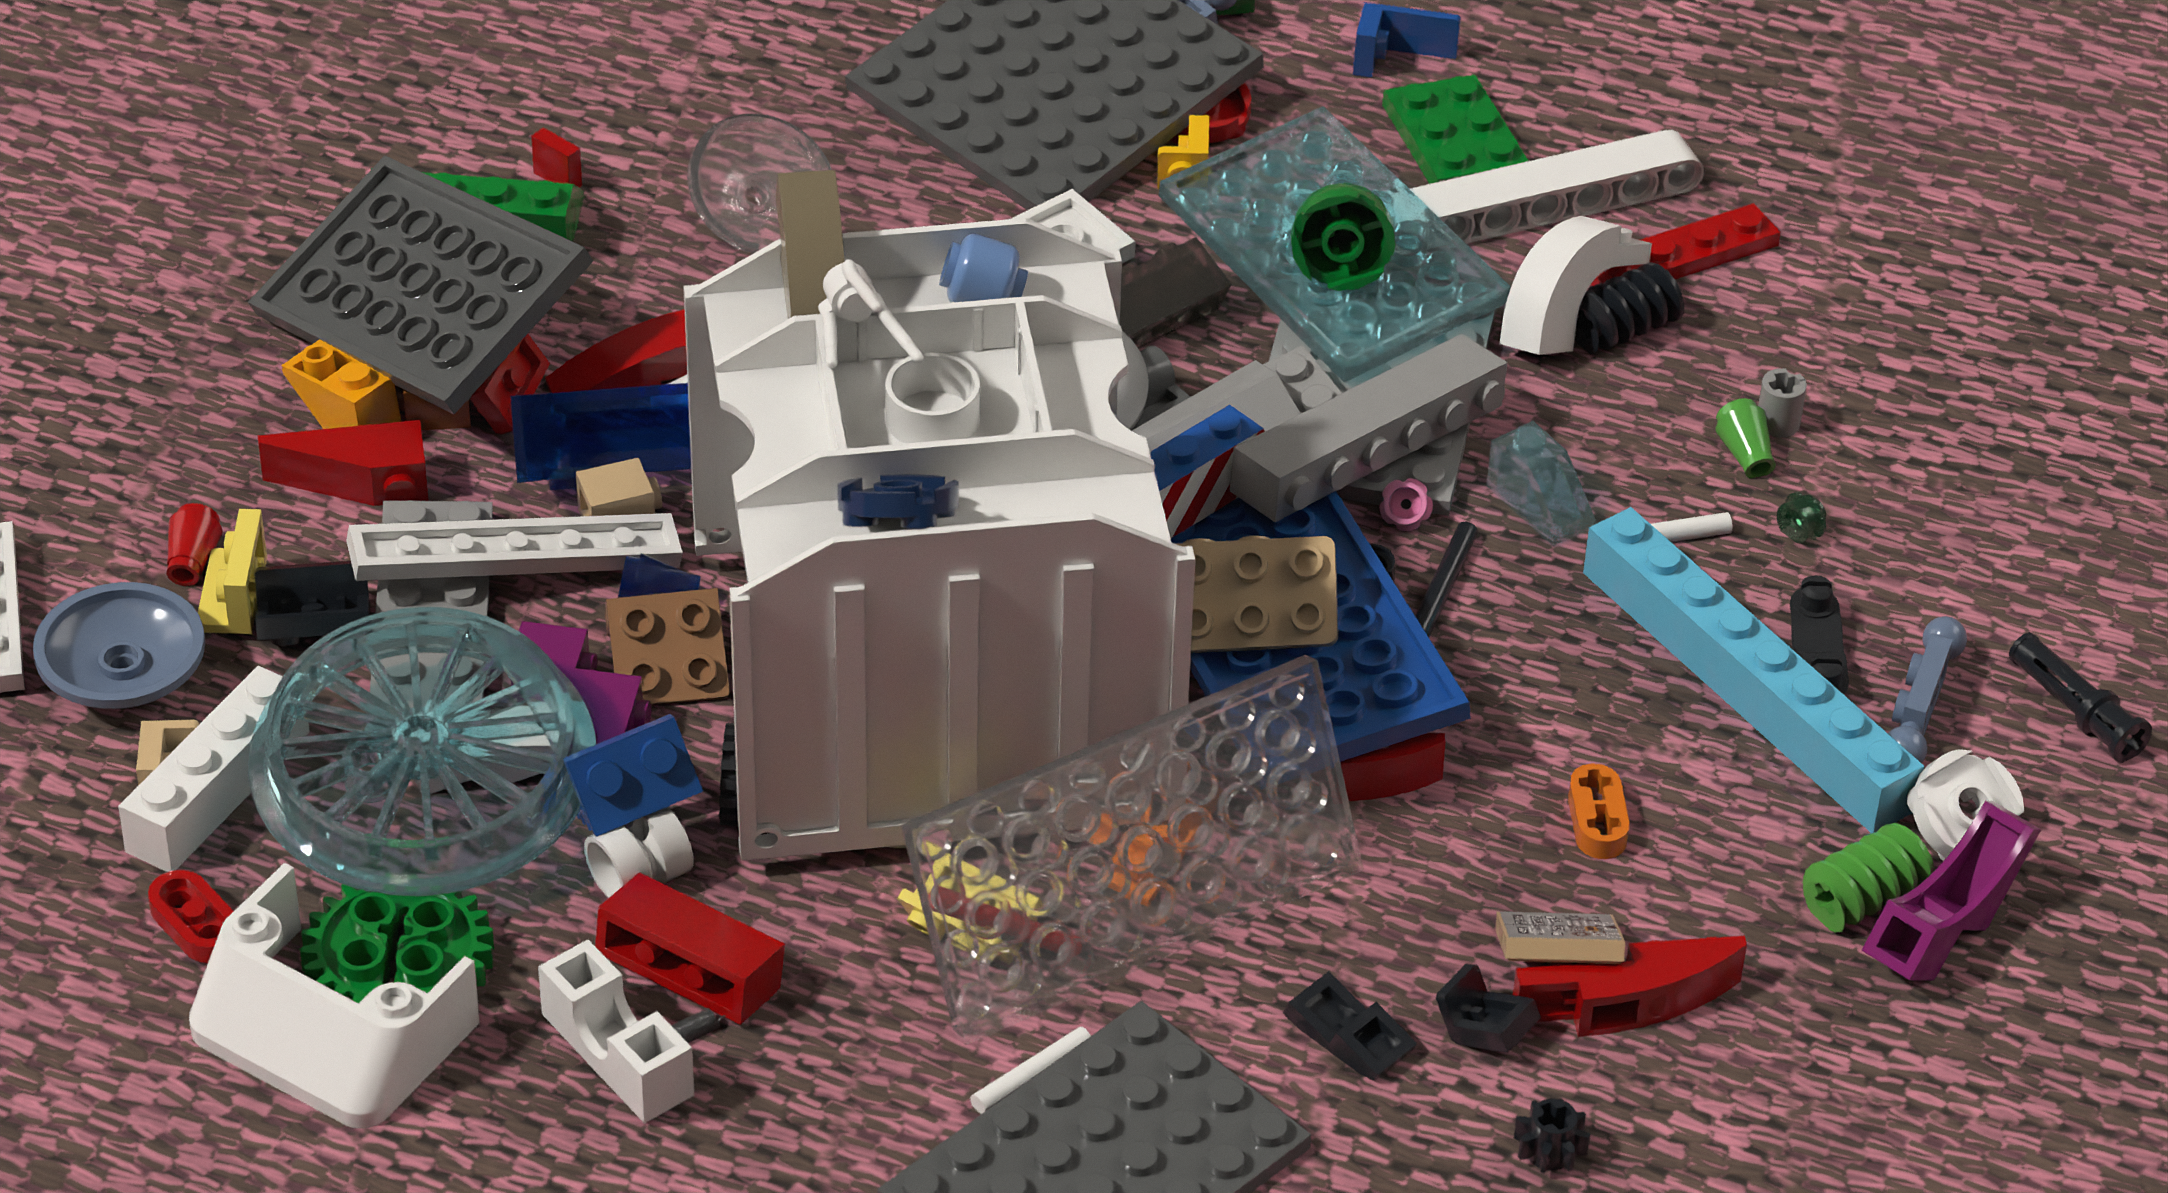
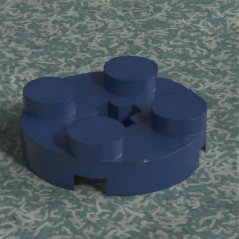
M921 474L880 475V482L874 483V488L863 489L862 477L849 479L837 485L838 510L842 512L843 525L849 527L875 526L879 524V518H900V526L903 528H930L937 526V518L953 517L955 510L959 508V482L953 480L945 484V477Z

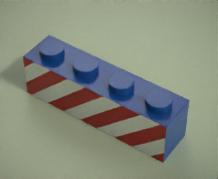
M1230 404L1150 452L1151 459H1153L1155 465L1154 472L1170 538H1173L1238 498L1230 492L1234 447L1263 433L1264 428Z

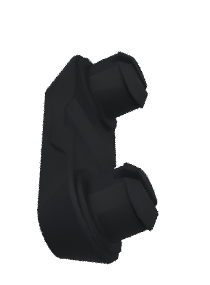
M1808 576L1801 582V589L1795 591L1790 599L1792 648L1842 694H1845L1849 687L1846 654L1843 647V630L1839 603L1833 595L1832 582L1823 576Z

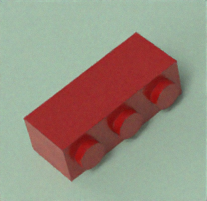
M640 872L598 906L595 947L607 959L705 1008H709L721 1016L725 1015V1018L739 1025L766 1003L781 987L785 943Z

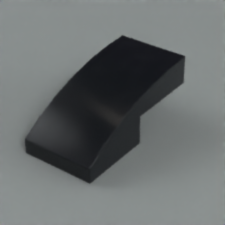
M1330 971L1290 1000L1283 1011V1014L1299 1030L1353 1070L1374 1081L1413 1051L1418 1044L1377 1001L1366 1009Z

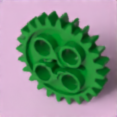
M412 869L405 881H397L393 870H387L384 882L378 884L368 874L363 875L362 889L356 890L344 883L341 885L342 900L329 896L322 898L324 912H310V928L302 929L301 932L303 947L300 948V956L305 976L357 1003H360L376 987L389 982L391 977L390 960H394L395 957L397 971L394 982L410 984L427 994L464 956L472 959L475 963L476 986L484 987L486 985L485 970L493 969V928L489 927L487 910H478V900L475 894L462 898L461 884L458 882L443 890L439 874L433 875L426 883L419 882L417 870ZM405 914V935L399 938L398 927L401 916Z

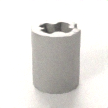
M1786 368L1771 370L1762 379L1758 406L1765 410L1769 436L1788 437L1794 435L1801 425L1807 383L1801 374H1790Z

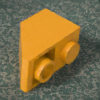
M320 339L281 365L284 376L323 429L401 422L395 385L391 379Z

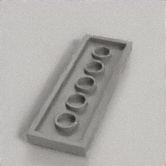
M383 501L382 524L493 520V502ZM490 575L378 580L367 724L368 749H404V726L438 716L474 709H484Z

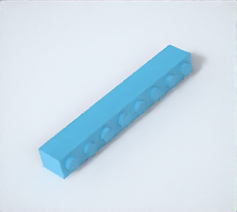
M1632 507L1589 527L1583 573L1870 833H1876L1882 826L1895 823L1912 814L1907 805V795L1909 790L1915 786L1919 774L1924 770V765Z

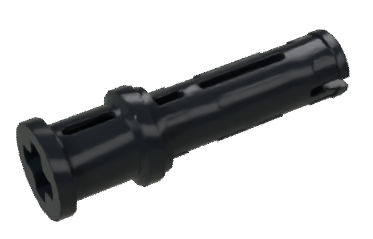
M2031 632L2023 634L2013 643L2009 651V659L2019 665L2042 685L2047 692L2075 714L2077 727L2085 735L2094 734L2107 745L2108 753L2115 761L2123 763L2142 752L2150 741L2152 726L2142 717L2134 718L2120 706V698L2113 691L2106 689L2097 690ZM2048 668L2052 670L2058 677H2060L2065 683H2067L2068 687H2066L2061 681H2059L2054 675H2052L2048 671ZM2129 734H2131L2132 736L2131 739H2127L2126 737Z

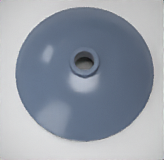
M137 582L99 585L68 597L45 616L36 631L33 642L35 665L43 682L56 694L69 701L100 709L137 707L168 695L193 675L202 660L205 649L202 621L197 611L188 601L168 589Z

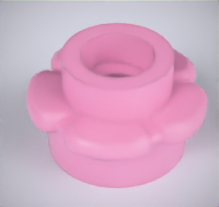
M1408 478L1404 482H1401V480L1390 482L1382 492L1384 500L1380 503V513L1385 522L1395 524L1397 529L1401 531H1412L1419 528L1420 522L1427 520L1433 510V501L1426 494L1427 487L1421 481L1413 478ZM1405 499L1411 501V507L1407 510L1401 507V502Z

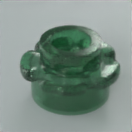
M1793 492L1787 496L1785 503L1778 508L1777 523L1779 529L1796 543H1802L1810 538L1816 540L1817 537H1821L1825 533L1826 510L1823 504L1812 495L1806 494L1803 496L1801 492Z

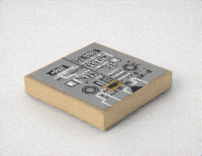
M1496 912V934L1505 959L1508 961L1621 964V962H1624L1625 940L1613 915Z

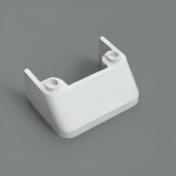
M284 863L224 921L189 1014L192 1038L201 1048L346 1126L353 1128L376 1126L386 1120L480 1023L475 963L472 959L464 956L428 994L407 983L391 982L373 989L360 1003L341 995L273 959L301 930L294 867Z

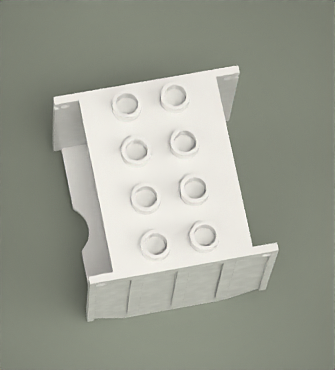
M1027 218L842 233L845 261L853 260L854 263L861 265L866 270L875 291L881 295L886 307L922 352L924 359L921 363H915L878 316L872 313L867 319L860 322H849L841 318L836 320L838 364L835 368L827 367L824 349L823 318L821 314L787 318L780 261L781 239L776 240L701 284L684 286L696 556L743 552L748 582L741 587L729 588L737 809L741 861L877 847L906 848L918 843L990 836L1020 837L1032 832L1182 818L1195 556L1192 546L1182 547L1171 542L1154 472L1155 465L1150 456L1147 439L1126 428L1116 418L1118 381L1128 373V361L1120 326L1122 259L1119 249H1100ZM976 233L1015 246L1020 256L1018 268L1028 270L1022 296L950 303L947 297V288L939 286V282L951 243L961 244L967 235ZM880 475H936L945 477V484L953 480L959 482V508L955 510L953 517L937 518V526L903 528L900 526V518H879V524L875 526L849 527L843 525L842 512L838 510L837 485L849 479L862 477L863 489L874 488V483L880 482ZM717 528H725V530H723V531H719V532L713 531L714 529H717ZM771 832L769 834L760 835L761 833Z

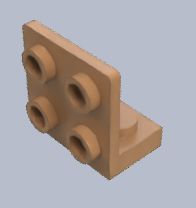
M718 588L606 599L605 621L607 636H610L614 673L642 676L643 700L651 701V705L654 706L723 699L729 696L730 690Z

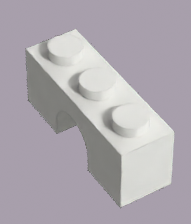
M589 940L538 966L542 1015L643 1123L652 1120L694 1096L692 1047L657 1011L637 1021L624 995L622 974Z

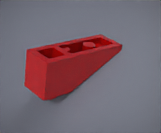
M420 420L258 435L263 481L372 506L383 505V501H429Z

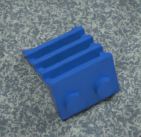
M671 714L562 758L574 789L565 792L566 798L573 807L576 817L581 819L582 823L586 824L590 831L592 830L595 837L703 792L675 717Z

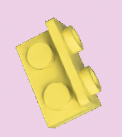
M239 509L235 531L226 532L224 548H214L210 552L198 608L204 633L252 634L257 608L255 571L258 567H265L267 561L261 509Z

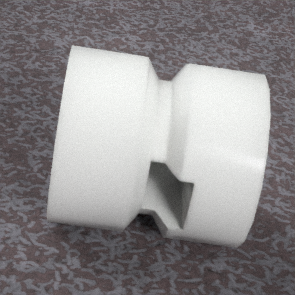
M668 807L627 823L626 828L620 826L597 837L593 834L587 837L584 842V852L590 872L598 887L608 898L639 872L665 884L689 872L693 867L694 856L690 841L680 821Z

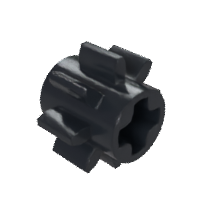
M1560 1098L1545 1099L1540 1102L1536 1100L1531 1101L1529 1117H1516L1514 1139L1520 1141L1518 1158L1520 1160L1529 1159L1533 1165L1540 1168L1541 1173L1557 1171L1563 1168L1569 1172L1572 1171L1575 1154L1584 1156L1588 1154L1591 1133L1584 1130L1586 1113L1584 1111L1576 1112L1571 1104Z

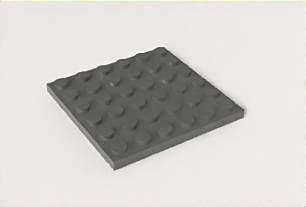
M948 0L845 75L846 88L1026 210H1029L1071 189L1086 201H1091L1159 147L1189 125V115H1203L1262 70L1264 62L1263 53L1179 0Z

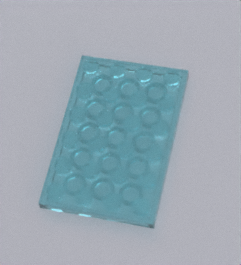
M1324 106L1160 181L1159 197L1344 383L1507 302L1511 286ZM1350 183L1366 187L1381 198L1393 219L1396 248L1393 257L1391 255L1390 261L1384 266V272L1377 280L1360 289L1336 291L1328 289L1326 283L1319 282L1313 277L1311 281L1302 274L1293 259L1291 229L1298 207L1311 193L1326 185Z

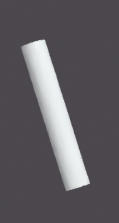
M1728 512L1651 523L1670 542L1730 534L1732 532V520Z
M1081 1026L971 1095L972 1106L979 1113L983 1114L1091 1036L1090 1033Z

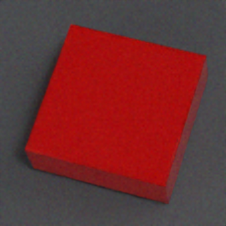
M544 127L531 135L533 173L546 181L574 184L580 188L582 186L580 148Z

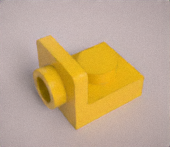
M1189 115V135H1179L1178 147L1161 146L1158 148L1157 189L1208 191L1209 116Z

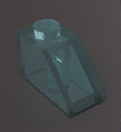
M1531 421L1491 440L1486 486L1553 547L1589 530V527L1596 524V519L1567 450L1538 424Z

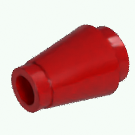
M189 503L182 505L170 517L168 523V568L166 574L173 583L181 586L195 585L209 561L211 550L216 548L220 541L223 530L220 525L219 515L212 508L203 504Z

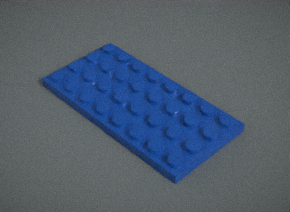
M1336 491L1277 522L1272 521L1240 498H1237L1171 538V542L1174 544L1197 538L1213 541H1235L1246 536H1265L1270 539L1327 536L1334 541L1336 547L1338 639L1335 644L1328 647L1191 653L1190 656L1191 672L1258 789L1471 719L1469 700Z

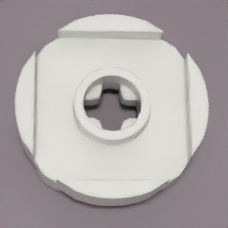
M1963 749L1948 752L1927 765L1919 774L1915 786L1908 792L1907 805L1914 815L1917 827L1927 843L1938 852L1942 861L1947 858L1961 840L1985 800L1993 801L2017 816L2024 812L2023 797L2015 779L2001 763L1991 757L1982 760L1977 756L1967 755L1972 751ZM1959 796L1963 801L1972 799L1976 804L1977 809L1972 813L1973 819L1968 818L1961 811Z

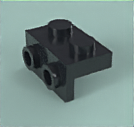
M351 561L267 566L256 569L257 608L255 620L257 640L270 639L271 644L287 646L302 642L304 637L326 635V638L330 641L341 642L354 640L360 636V633L370 632L371 612L368 580H355Z

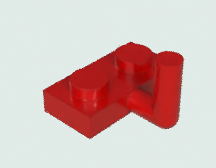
M529 334L520 341L470 398L478 412L483 415L495 433L498 434L514 431L550 365V362Z

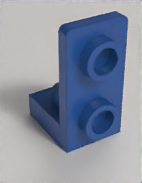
M1365 2L1356 33L1353 75L1372 77L1376 60H1385L1387 50L1456 59L1461 17L1457 14Z

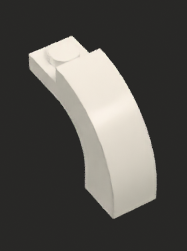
M1585 216L1573 217L1557 224L1533 246L1515 276L1504 310L1500 344L1538 355L1573 351L1579 307L1590 284L1598 275L1609 268L1649 263L1652 243L1633 239L1632 230L1621 228L1622 226Z

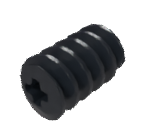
M1650 262L1639 266L1637 270H1629L1622 273L1621 276L1607 279L1604 284L1599 283L1590 286L1584 294L1579 307L1574 340L1585 351L1594 355L1598 351V345L1604 350L1612 349L1618 341L1625 343L1632 340L1634 334L1637 336L1645 335L1651 327L1658 329L1665 326L1667 321L1674 322L1680 320L1684 314V300L1676 280L1660 264Z

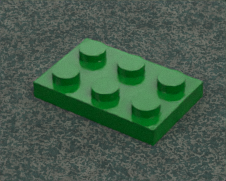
M1476 75L1456 76L1451 79L1384 89L1382 106L1429 184L1529 161Z

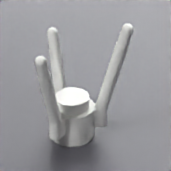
M846 260L828 271L823 281V289L827 299L818 306L823 318L824 349L827 367L835 368L838 364L836 320L841 318L849 322H860L867 319L872 313L878 316L915 363L923 361L924 356L886 307L881 295L875 291L866 270L861 265L854 263L853 260Z

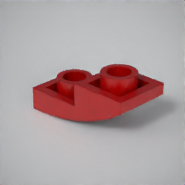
M1426 733L1387 746V748H1380L1332 764L1330 777L1331 801H1359L1390 797L1411 792L1442 780L1446 741L1445 733Z

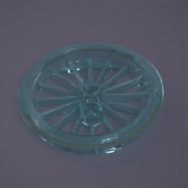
M442 607L402 608L380 612L350 622L318 640L296 659L280 680L273 696L267 702L257 721L249 748L248 775L252 797L264 824L283 848L310 869L341 884L369 892L399 896L438 895L474 888L502 878L530 863L552 846L575 820L580 812L579 807H581L562 758L596 745V738L589 711L575 686L553 663L549 656L527 636L498 620L469 611ZM418 653H446L447 657L426 706L423 707ZM409 654L414 708L409 706L382 665L381 659ZM462 656L486 662L444 701ZM366 665L392 706L352 682L344 675ZM504 671L514 684L511 687L469 704ZM327 687L366 713L312 702V700ZM523 703H527L534 714L488 719ZM297 720L352 731L289 738ZM545 735L554 754L488 740ZM342 754V759L295 779L289 776L284 765V760ZM475 759L545 775L535 789L527 793ZM367 765H375L370 771L359 770ZM449 766L514 808L499 818L486 822ZM437 776L440 778L472 827V830L447 837H434L429 779ZM410 779L420 780L425 838L421 840L386 838ZM341 781L345 783L347 793L326 812L319 811L305 799L306 796ZM386 799L371 833H362L341 824L363 803H375Z

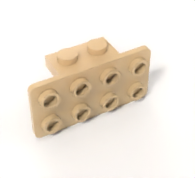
M1246 536L1235 541H1213L1197 538L1186 540L1183 543H1176V545L1182 547L1192 546L1195 556L1191 653L1328 647L1336 643L1338 639L1336 547L1330 537L1313 536L1270 539L1265 536Z

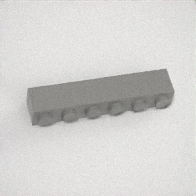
M1460 334L1235 446L1230 492L1272 521L1277 522L1502 406L1508 362L1467 336Z

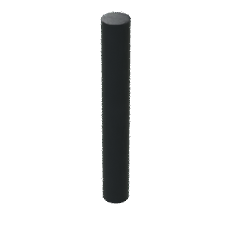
M1464 521L1458 524L1415 615L1428 637H1430L1478 534L1476 526L1470 522Z

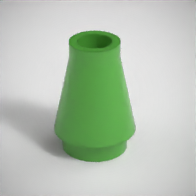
M1747 398L1733 400L1724 405L1716 415L1717 424L1715 430L1717 435L1742 466L1748 478L1769 475L1775 469L1776 463L1772 456L1765 410L1757 406L1753 400Z

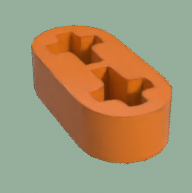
M1591 763L1582 765L1575 769L1571 775L1568 795L1576 843L1582 852L1595 859L1615 858L1622 854L1627 847L1630 823L1621 779L1612 768L1603 764ZM1590 787L1597 788L1598 793L1602 795V800L1593 799ZM1596 822H1604L1607 835L1600 834L1599 829L1595 828Z

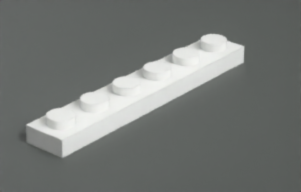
M671 513L349 525L346 539L356 581L679 568L683 554Z

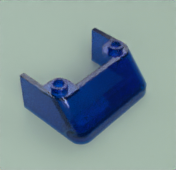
M688 383L510 396L517 483L549 480V490L577 489L576 471L639 458L645 472L691 469Z

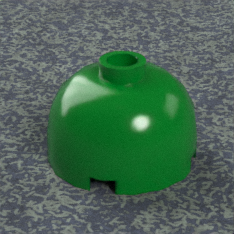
M1350 183L1326 185L1311 193L1298 207L1291 229L1293 259L1302 274L1311 281L1313 277L1319 282L1326 283L1328 289L1336 291L1360 289L1377 280L1384 272V266L1390 261L1391 255L1393 257L1396 248L1393 219L1381 198L1366 187Z

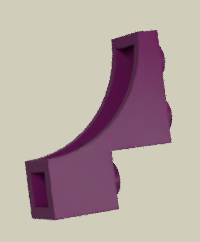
M522 621L509 659L512 698L528 700L541 705L583 708L587 714L590 742L593 746L650 722L652 705L651 701L643 700L642 676L597 671L598 657L596 653L589 652L588 629Z
M1985 800L1968 830L1940 866L1909 893L1888 900L1861 951L1909 980L1933 981L1941 970L1962 930L1985 931L1989 927L2041 829L1999 804Z

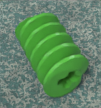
M1897 823L1886 824L1876 833H1869L1859 842L1850 843L1842 851L1833 852L1823 861L1811 864L1805 870L1803 877V894L1808 909L1821 923L1834 933L1843 932L1845 923L1856 925L1863 920L1865 915L1877 914L1881 910L1882 905L1885 906L1889 899L1898 898L1915 889L1935 871V867L1926 845L1917 834L1906 826Z

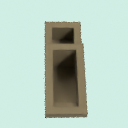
M836 171L778 173L775 198L781 239L780 261L787 318L820 314L818 306L827 299L823 289L824 278L829 270L845 261Z

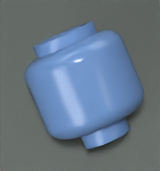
M971 233L962 240L961 244L951 243L941 272L939 286L947 288V297L950 303L1021 297L1026 284L1028 270L1018 268L1020 256L1017 248L1012 244Z

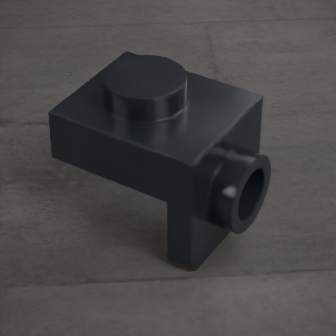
M1466 963L1436 994V1002L1450 1039L1458 1045L1508 1053L1541 1018L1534 998L1488 991L1480 968L1475 964Z

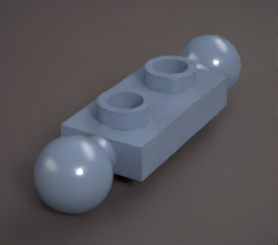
M1948 616L1935 618L1925 627L1922 637L1925 647L1924 655L1913 654L1905 685L1912 686L1911 690L1900 689L1893 711L1892 722L1900 723L1901 726L1888 732L1894 740L1921 763L1925 760L1928 750L1924 735L1946 677L1948 662L1959 656L1967 644V633L1964 626L1958 620Z

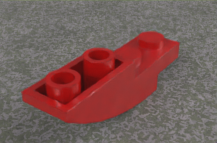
M1745 935L1666 941L1652 940L1629 943L1626 961L1621 962V964L1586 963L1516 968L1513 995L1535 999L1541 1016L1538 1022L1574 1019L1578 1037L1612 1034L1642 1028L1695 1010L1720 997L1740 983L1747 942Z

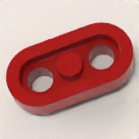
M173 870L161 874L151 883L148 889L152 918L189 958L197 962L208 963L221 927L234 911L197 873L188 870ZM176 905H183L181 908H174Z

